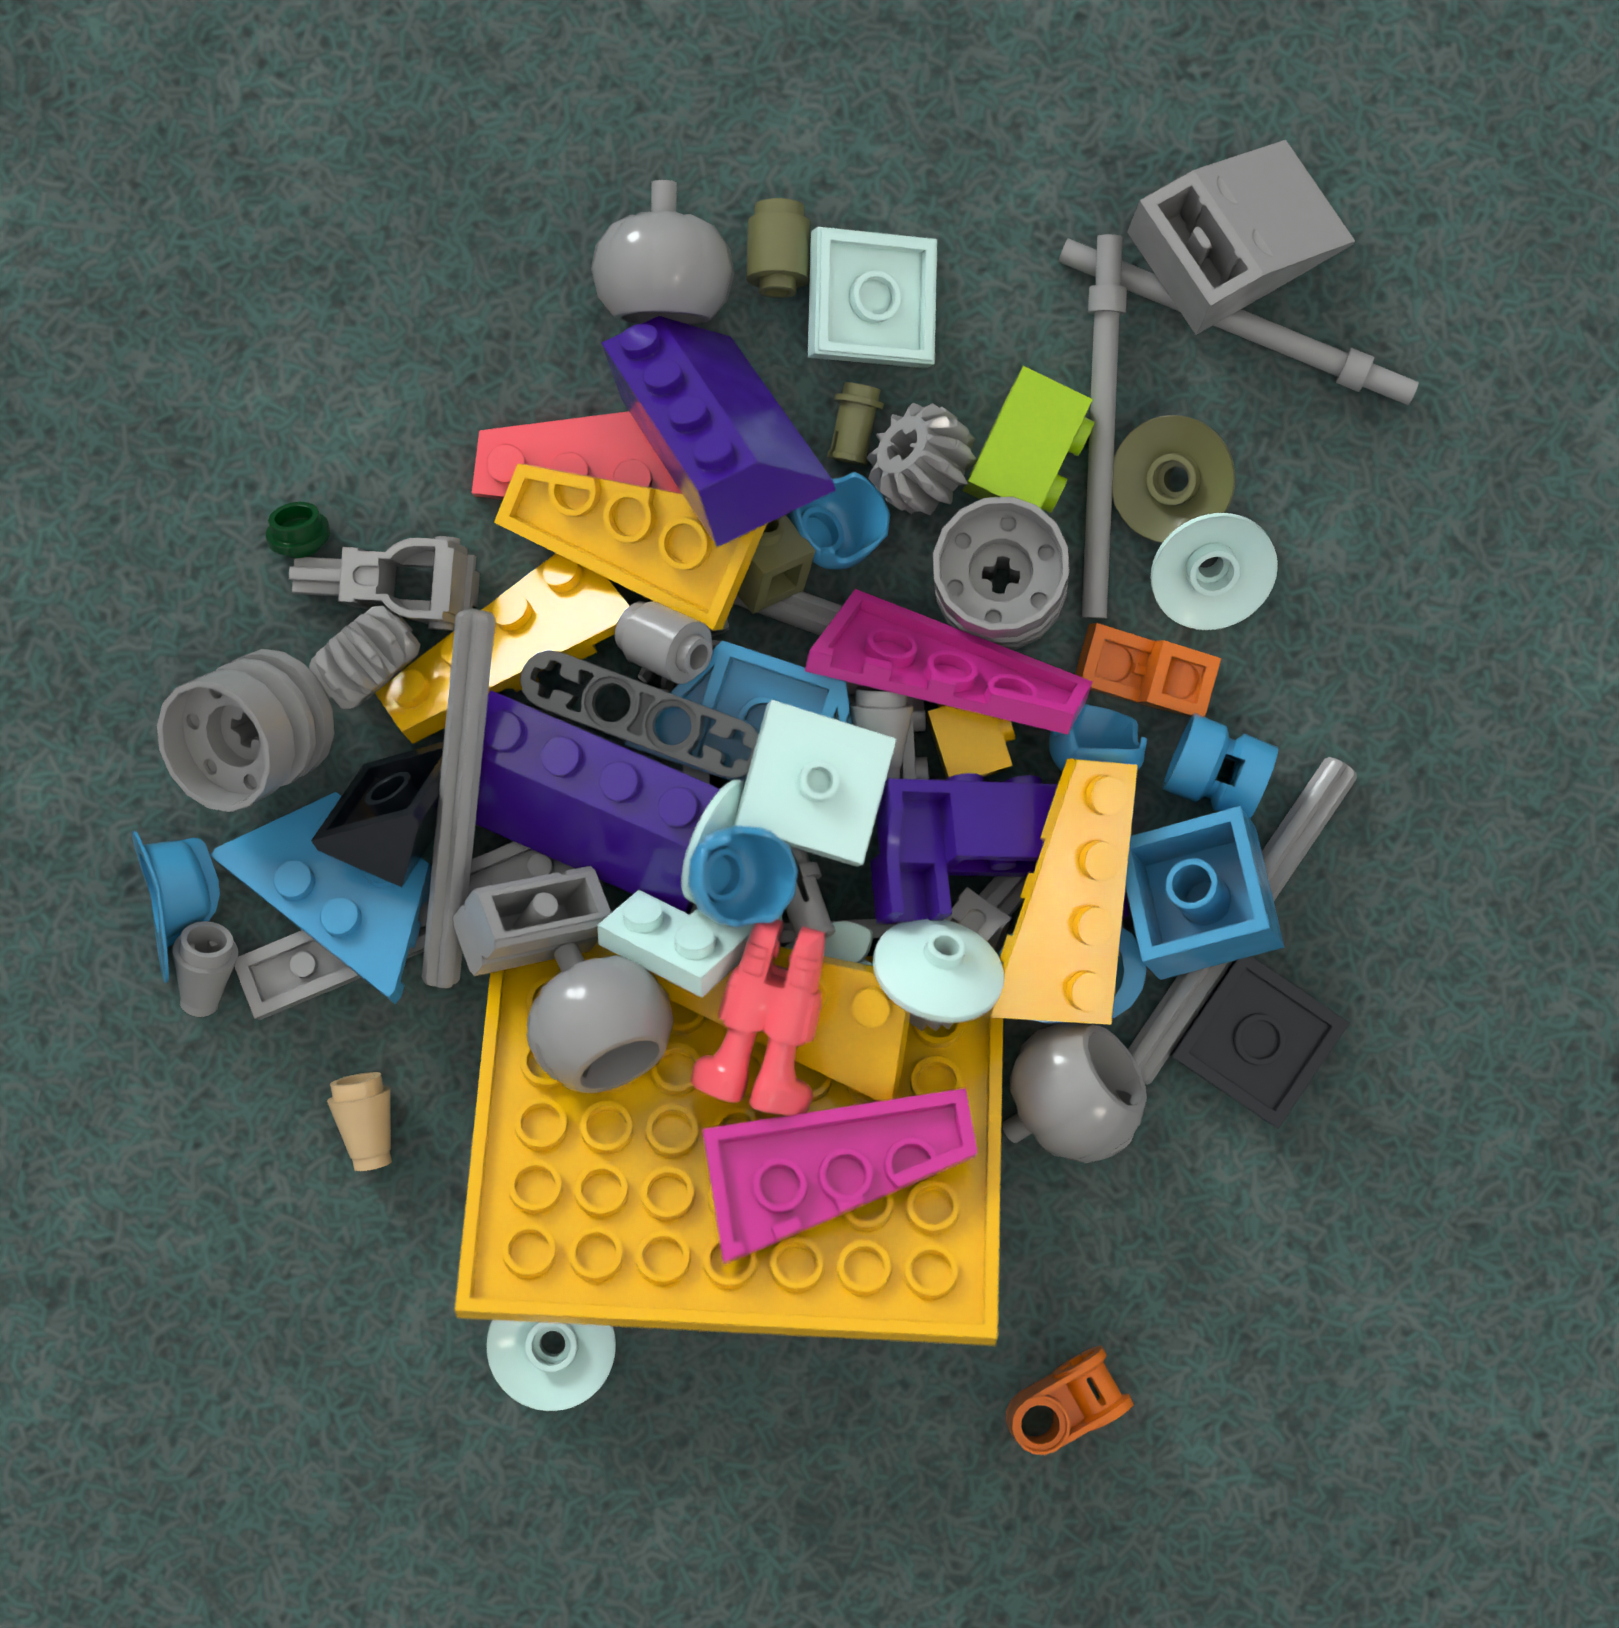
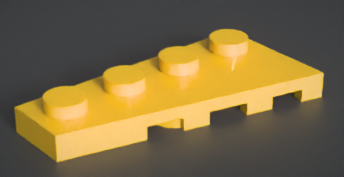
M517 464L494 523L654 602H658L706 624L711 630L723 629L767 525L765 524L716 547L681 493L528 464Z
M555 553L482 609L492 613L495 617L488 694L490 690L496 693L511 688L516 692L522 690L520 681L522 669L528 659L538 652L546 650L558 651L580 660L597 653L595 644L615 634L617 622L622 613L629 607L628 603L608 578ZM454 631L408 665L375 693L400 731L412 744L445 728Z
M1067 758L1040 837L1044 844L1034 873L1028 872L1020 898L1025 900L1013 935H1007L999 958L1003 962V988L995 1005L983 1015L992 1018L1111 1025L1138 765Z
M780 947L779 957L775 958L774 963L778 966L789 968L791 961H788L793 949ZM824 956L818 988L821 991L822 1009H820L815 1037L813 1041L796 1047L795 1061L879 1102L897 1099L910 1012L898 1006L885 994L875 977L873 966ZM732 971L703 997L653 973L669 994L670 1000L725 1026L723 1020L719 1018L718 1012L727 986V980ZM763 1030L758 1031L755 1041L767 1047L769 1036Z

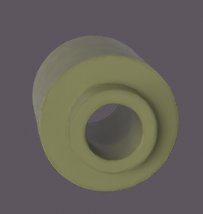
M785 198L761 200L754 205V215L748 219L746 280L749 284L759 287V294L771 298L792 297L796 295L797 288L809 283L811 221L805 217V206L801 202Z

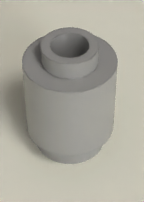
M638 602L630 605L622 613L616 625V644L629 661L675 683L684 684L690 682L701 674L711 661L713 652L712 635L708 626L658 602Z

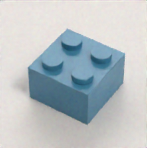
M1241 806L1130 836L1126 891L1142 962L1160 980L1285 947L1257 829Z

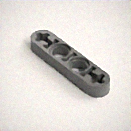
M546 650L538 652L528 659L522 669L520 681L523 693L530 702L540 708L723 777L739 779L748 775L759 732L755 727L743 720L558 651ZM556 662L562 664L560 675L581 685H584L585 672H590L594 675L583 691L580 712H576L571 708L579 697L560 690H554L549 699L543 697L545 686L536 681L541 669L551 671ZM613 684L620 685L629 694L631 701L630 709L621 720L607 722L596 711V697L604 687ZM672 707L681 708L686 711L691 720L690 734L686 740L676 745H668L662 742L655 728L656 720L660 713ZM706 717L716 721L709 730V733L725 739H732L736 730L745 733L743 744L752 749L751 756L747 761L737 759L732 768L724 765L726 754L706 745H703L702 758L692 755L693 750L698 746L703 737L704 719Z

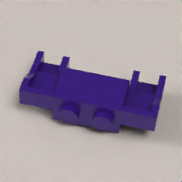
M975 773L958 774L946 780L888 778L885 781L876 814L880 854L870 861L876 924H898L922 919L943 921L952 914L948 875L1027 877L1028 872L1034 873L1044 844L1040 837L1058 784H1042L1040 777L1032 775L1013 777L1005 782H984L983 776ZM1126 889L1122 920L1129 916Z

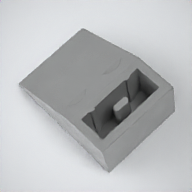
M1286 140L1195 169L1139 201L1127 231L1196 335L1349 248L1355 242Z

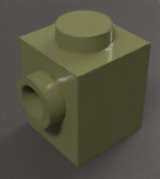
M786 515L767 523L738 591V597L752 614L804 591L816 550L799 534L794 524Z

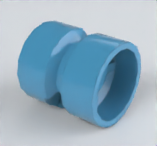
M1194 713L1179 739L1168 766L1162 789L1194 803L1203 797L1211 799L1213 811L1216 812L1241 806L1248 817L1251 818L1271 777L1278 755V747L1245 733L1234 740L1229 737L1226 725ZM1224 757L1235 762L1226 784L1215 780Z

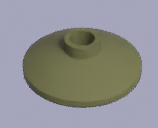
M1167 415L1150 419L1140 424L1126 436L1114 456L1112 485L1114 504L1122 519L1135 532L1147 539L1163 543L1175 529L1194 518L1207 514L1227 512L1234 495L1236 479L1231 453L1218 433L1197 419L1180 415ZM1177 467L1183 468L1188 475V484L1182 491L1173 489L1169 481L1171 472Z

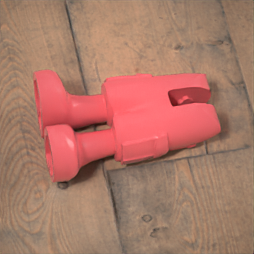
M776 919L771 923L754 924L738 968L733 969L727 980V986L719 1007L718 1016L723 1020L724 1025L729 1027L724 1041L715 1055H705L694 1062L690 1081L694 1087L715 1098L728 1102L741 1101L745 1096L750 1071L748 1067L756 1034L758 1031L763 1030L767 1033L769 1039L749 1104L754 1109L768 1113L796 1115L807 1113L813 1098L809 1085L795 1076L794 1061L796 1047L814 1040L820 1009H822L821 991L818 988L825 951V932L802 926L788 961H791L789 968H784L774 963L775 958L779 957L780 939L784 922Z

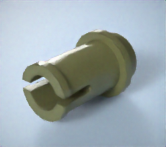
M844 382L842 393H835L834 401L840 403L831 448L828 451L827 458L867 466V454L876 411H883L884 403L879 401L880 389L858 383Z

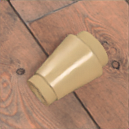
M360 1073L343 1077L330 1083L333 1097L329 1098L327 1103L348 1154L352 1159L354 1170L368 1171L389 1165L392 1162L390 1154V1087L383 1086L381 1073Z

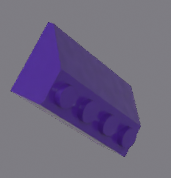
M657 316L642 324L631 326L623 333L601 342L622 401L716 547L836 491L834 482L731 336Z
M490 690L487 700L475 824L575 869L592 866L596 871L598 879L632 894L640 890L690 914L694 903L684 897L681 885L684 860L700 818L720 789Z

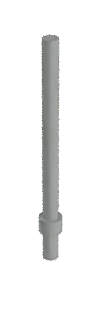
M1112 234L1097 236L1095 285L1089 286L1088 313L1094 315L1091 399L1093 400L1090 404V420L1095 423L1089 435L1082 618H1107L1120 315L1126 314L1127 287L1121 286L1123 236Z
M1067 238L1058 262L1096 277L1097 250ZM1122 261L1121 286L1127 287V290L1179 311L1154 273ZM1242 309L1213 325L1337 376L1335 383L1360 392L1361 388L1364 387L1409 406L1419 382L1374 364V356L1350 347L1348 352H1344Z

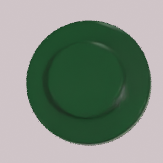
M293 502L277 508L270 514L266 539L269 548L273 552L297 559L316 553L328 540L331 532L327 518L319 514V510L314 504Z

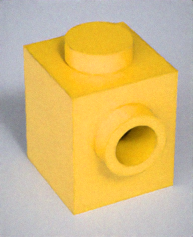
M938 703V708L927 712L926 718L946 779L965 773H975L986 777L1008 770L1013 766L1005 743L1015 740L1011 721Z

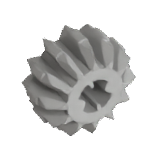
M912 403L904 417L892 414L891 426L885 433L876 434L880 443L878 448L867 456V459L873 466L868 479L886 497V501L897 509L905 510L910 514L921 511L931 515L936 510L939 502L952 504L953 491L958 485L968 484L964 476L965 471L977 462L976 457L971 452L975 438L969 433L968 428L960 423L958 418L947 409L939 408L933 403L927 407Z
M374 606L358 616L352 623L345 626L342 631L316 652V656L311 659L309 669L323 685L328 699L332 698L341 709H351L358 707L365 700H368L408 666L418 655L421 644L411 633L413 631L412 628L401 616H397L387 606Z

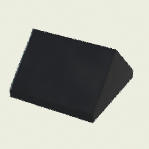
M444 742L363 764L311 841L317 850L399 887H403L435 836Z

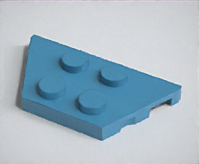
M723 640L713 649L711 661L701 674L690 682L678 684L670 692L676 696L743 720L755 727L758 732H760L767 704L771 700L853 725L848 683L846 681L805 672V667ZM668 708L660 713L656 720V733L660 740L668 745L680 744L690 734V717L681 708ZM710 717L704 719L703 737L698 746L693 750V756L702 758L703 745H706L726 754L724 765L732 768L737 759L746 761L749 759L752 749L743 744L744 732L736 730L732 739H725L709 733L711 727L716 723L715 719ZM626 740V742H625V746H628V747H631V748H634V749H637V750H640V751H643V752H646V753H649V754H652V755H655V756H658V757H661V758H664V759H667V760H670V761H673V762H676V763H679V764H682V765H685V766H688V767H691V768H694V769H697V770H700V771H703V772H706V773H709V774H712V775H715V776H718V777H721V778H724V779H727V780H730V781L735 780L734 778H728V777L720 776V775H718V774H715V773H712V772H710V771L704 770V769H702V768L696 767V766H694V765L688 764V763H686V762H683V761H681V760H678V759H675V758H673V757L667 756V755H665V754L659 753V752H657V751L651 750V749H649V748L643 747V746H641V745H638V744H636V743L630 742V741H628V740ZM747 777L739 779L746 782Z
M337 792L215 848L210 856L220 866L391 1002L396 1004L400 1000L404 990L401 978L410 947L415 948L421 927L419 919L420 909L428 901L432 867L428 862L420 858L403 887H399L318 851L311 840L341 798V795Z

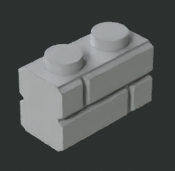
M592 866L567 870L563 875L556 872L473 889L465 900V905H462L454 915L453 926L468 968L473 976L555 959L554 952L562 945L568 943H576L581 953L589 952L598 942L597 925L611 914V910L595 869Z

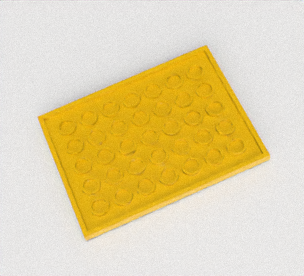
M598 942L589 952L581 953L585 961L614 955L620 956L600 946ZM866 956L865 959L873 963L874 956ZM556 959L490 973L455 1305L457 1318L996 1345L998 1329L1003 1018L981 1015L972 1020L955 1022L949 1029L941 1025L937 1031L928 1025L923 1031H920L911 1023L908 1026L897 1099L966 1088L978 1152L975 1158L723 1265L703 1140V1129L790 1116L760 1111L752 1108L749 1104L753 1086L760 1072L767 1047L754 1041L748 1067L750 1071L745 1096L741 1101L728 1102L715 1098L694 1087L690 1079L694 1062L705 1055H715L724 1041L728 1028L670 1000L674 1019L666 1051L655 1066L631 1082L611 1090L596 1093L575 1091L551 1078L539 1066L527 1041V1022L532 1003L540 995L542 987L561 972ZM794 1061L795 1076L806 1082L812 1090L813 1098L807 1113L879 1102Z

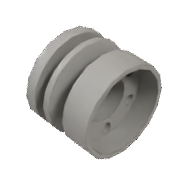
M1014 497L983 498L960 509L942 528L933 552L936 602L947 625L1011 650H1017L1040 639L1058 620L1067 596L1069 579L1068 546L1057 523L1037 505ZM997 569L1009 570V578L1013 583L1007 584L1005 593L998 594L993 592L992 581L988 580L995 578Z
M260 649L243 655L228 664L218 667L215 671L176 687L163 702L157 723L159 751L170 776L187 796L209 809L227 812L248 807L274 793L279 787L290 784L299 777L314 771L328 756L335 734L333 709L321 682L304 663L285 652Z

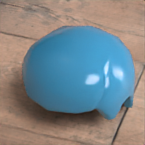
M856 472L840 478H831L836 491L786 514L799 534L816 550L812 562L822 568L840 570L856 566L866 559L888 536L891 514L884 496L867 478Z
M1085 704L1068 735L1050 730V754L1055 765L1062 772L1067 758L1138 765L1137 770L1144 762L1147 738L1141 737L1139 743L1137 721L1114 710Z
M736 825L717 830L705 836L704 842L697 845L690 859L688 886L698 910L719 925L726 924L727 926L739 928L756 923H771L781 916L795 896L798 868L790 846L773 832L758 827Z

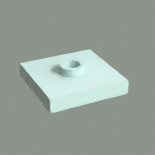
M816 227L812 230L810 239L808 358L928 368L934 365L937 239Z
M771 700L765 710L733 826L763 828L773 832L790 847L856 867L863 865L896 738Z

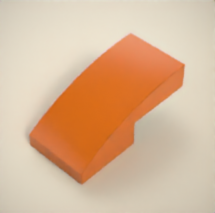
M1092 623L1088 625L1075 675L1093 681L1090 690L1187 717H1191L1194 713L1205 717L1221 658L1165 640L1153 641L1099 623Z

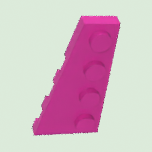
M854 589L810 649L805 667V672L1067 735L1087 701L1093 682L857 589Z
M966 1088L703 1129V1140L723 1265L975 1158L978 1152Z

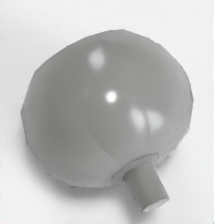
M652 181L651 212L629 215L611 224L595 246L591 270L597 297L614 318L619 321L642 324L657 316H662L689 325L710 321L728 301L734 277L731 249L714 225L691 214L683 215L676 212L677 182Z
M568 943L559 947L554 952V957L561 972L542 987L540 995L532 1003L528 1016L527 1041L536 1062L551 1078L563 1083V1086L585 1093L611 1090L645 1074L657 1064L667 1048L674 1022L669 994L657 978L650 974L647 969L625 957L614 955L585 961L576 943Z
M1059 1023L1037 1030L1021 1045L1010 1075V1092L1018 1112L1004 1120L1002 1126L1008 1139L1014 1143L1033 1134L1038 1143L1053 1156L1065 1157L1066 1159L1083 1163L1103 1160L1119 1153L1132 1141L1133 1135L1141 1124L1147 1100L1146 1086L1131 1053L1108 1029L1089 1023Z

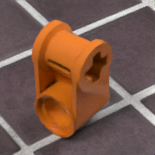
M1102 1346L1090 1348L1066 1361L1052 1374L1020 1391L1011 1399L1006 1409V1424L1009 1432L1024 1450L1036 1455H1047L1056 1452L1085 1433L1111 1423L1132 1408L1134 1402L1130 1394H1122L1104 1363L1107 1354ZM1088 1377L1099 1394L1098 1400L1087 1383ZM1037 1405L1051 1408L1053 1423L1045 1434L1036 1437L1023 1433L1021 1424L1025 1412Z

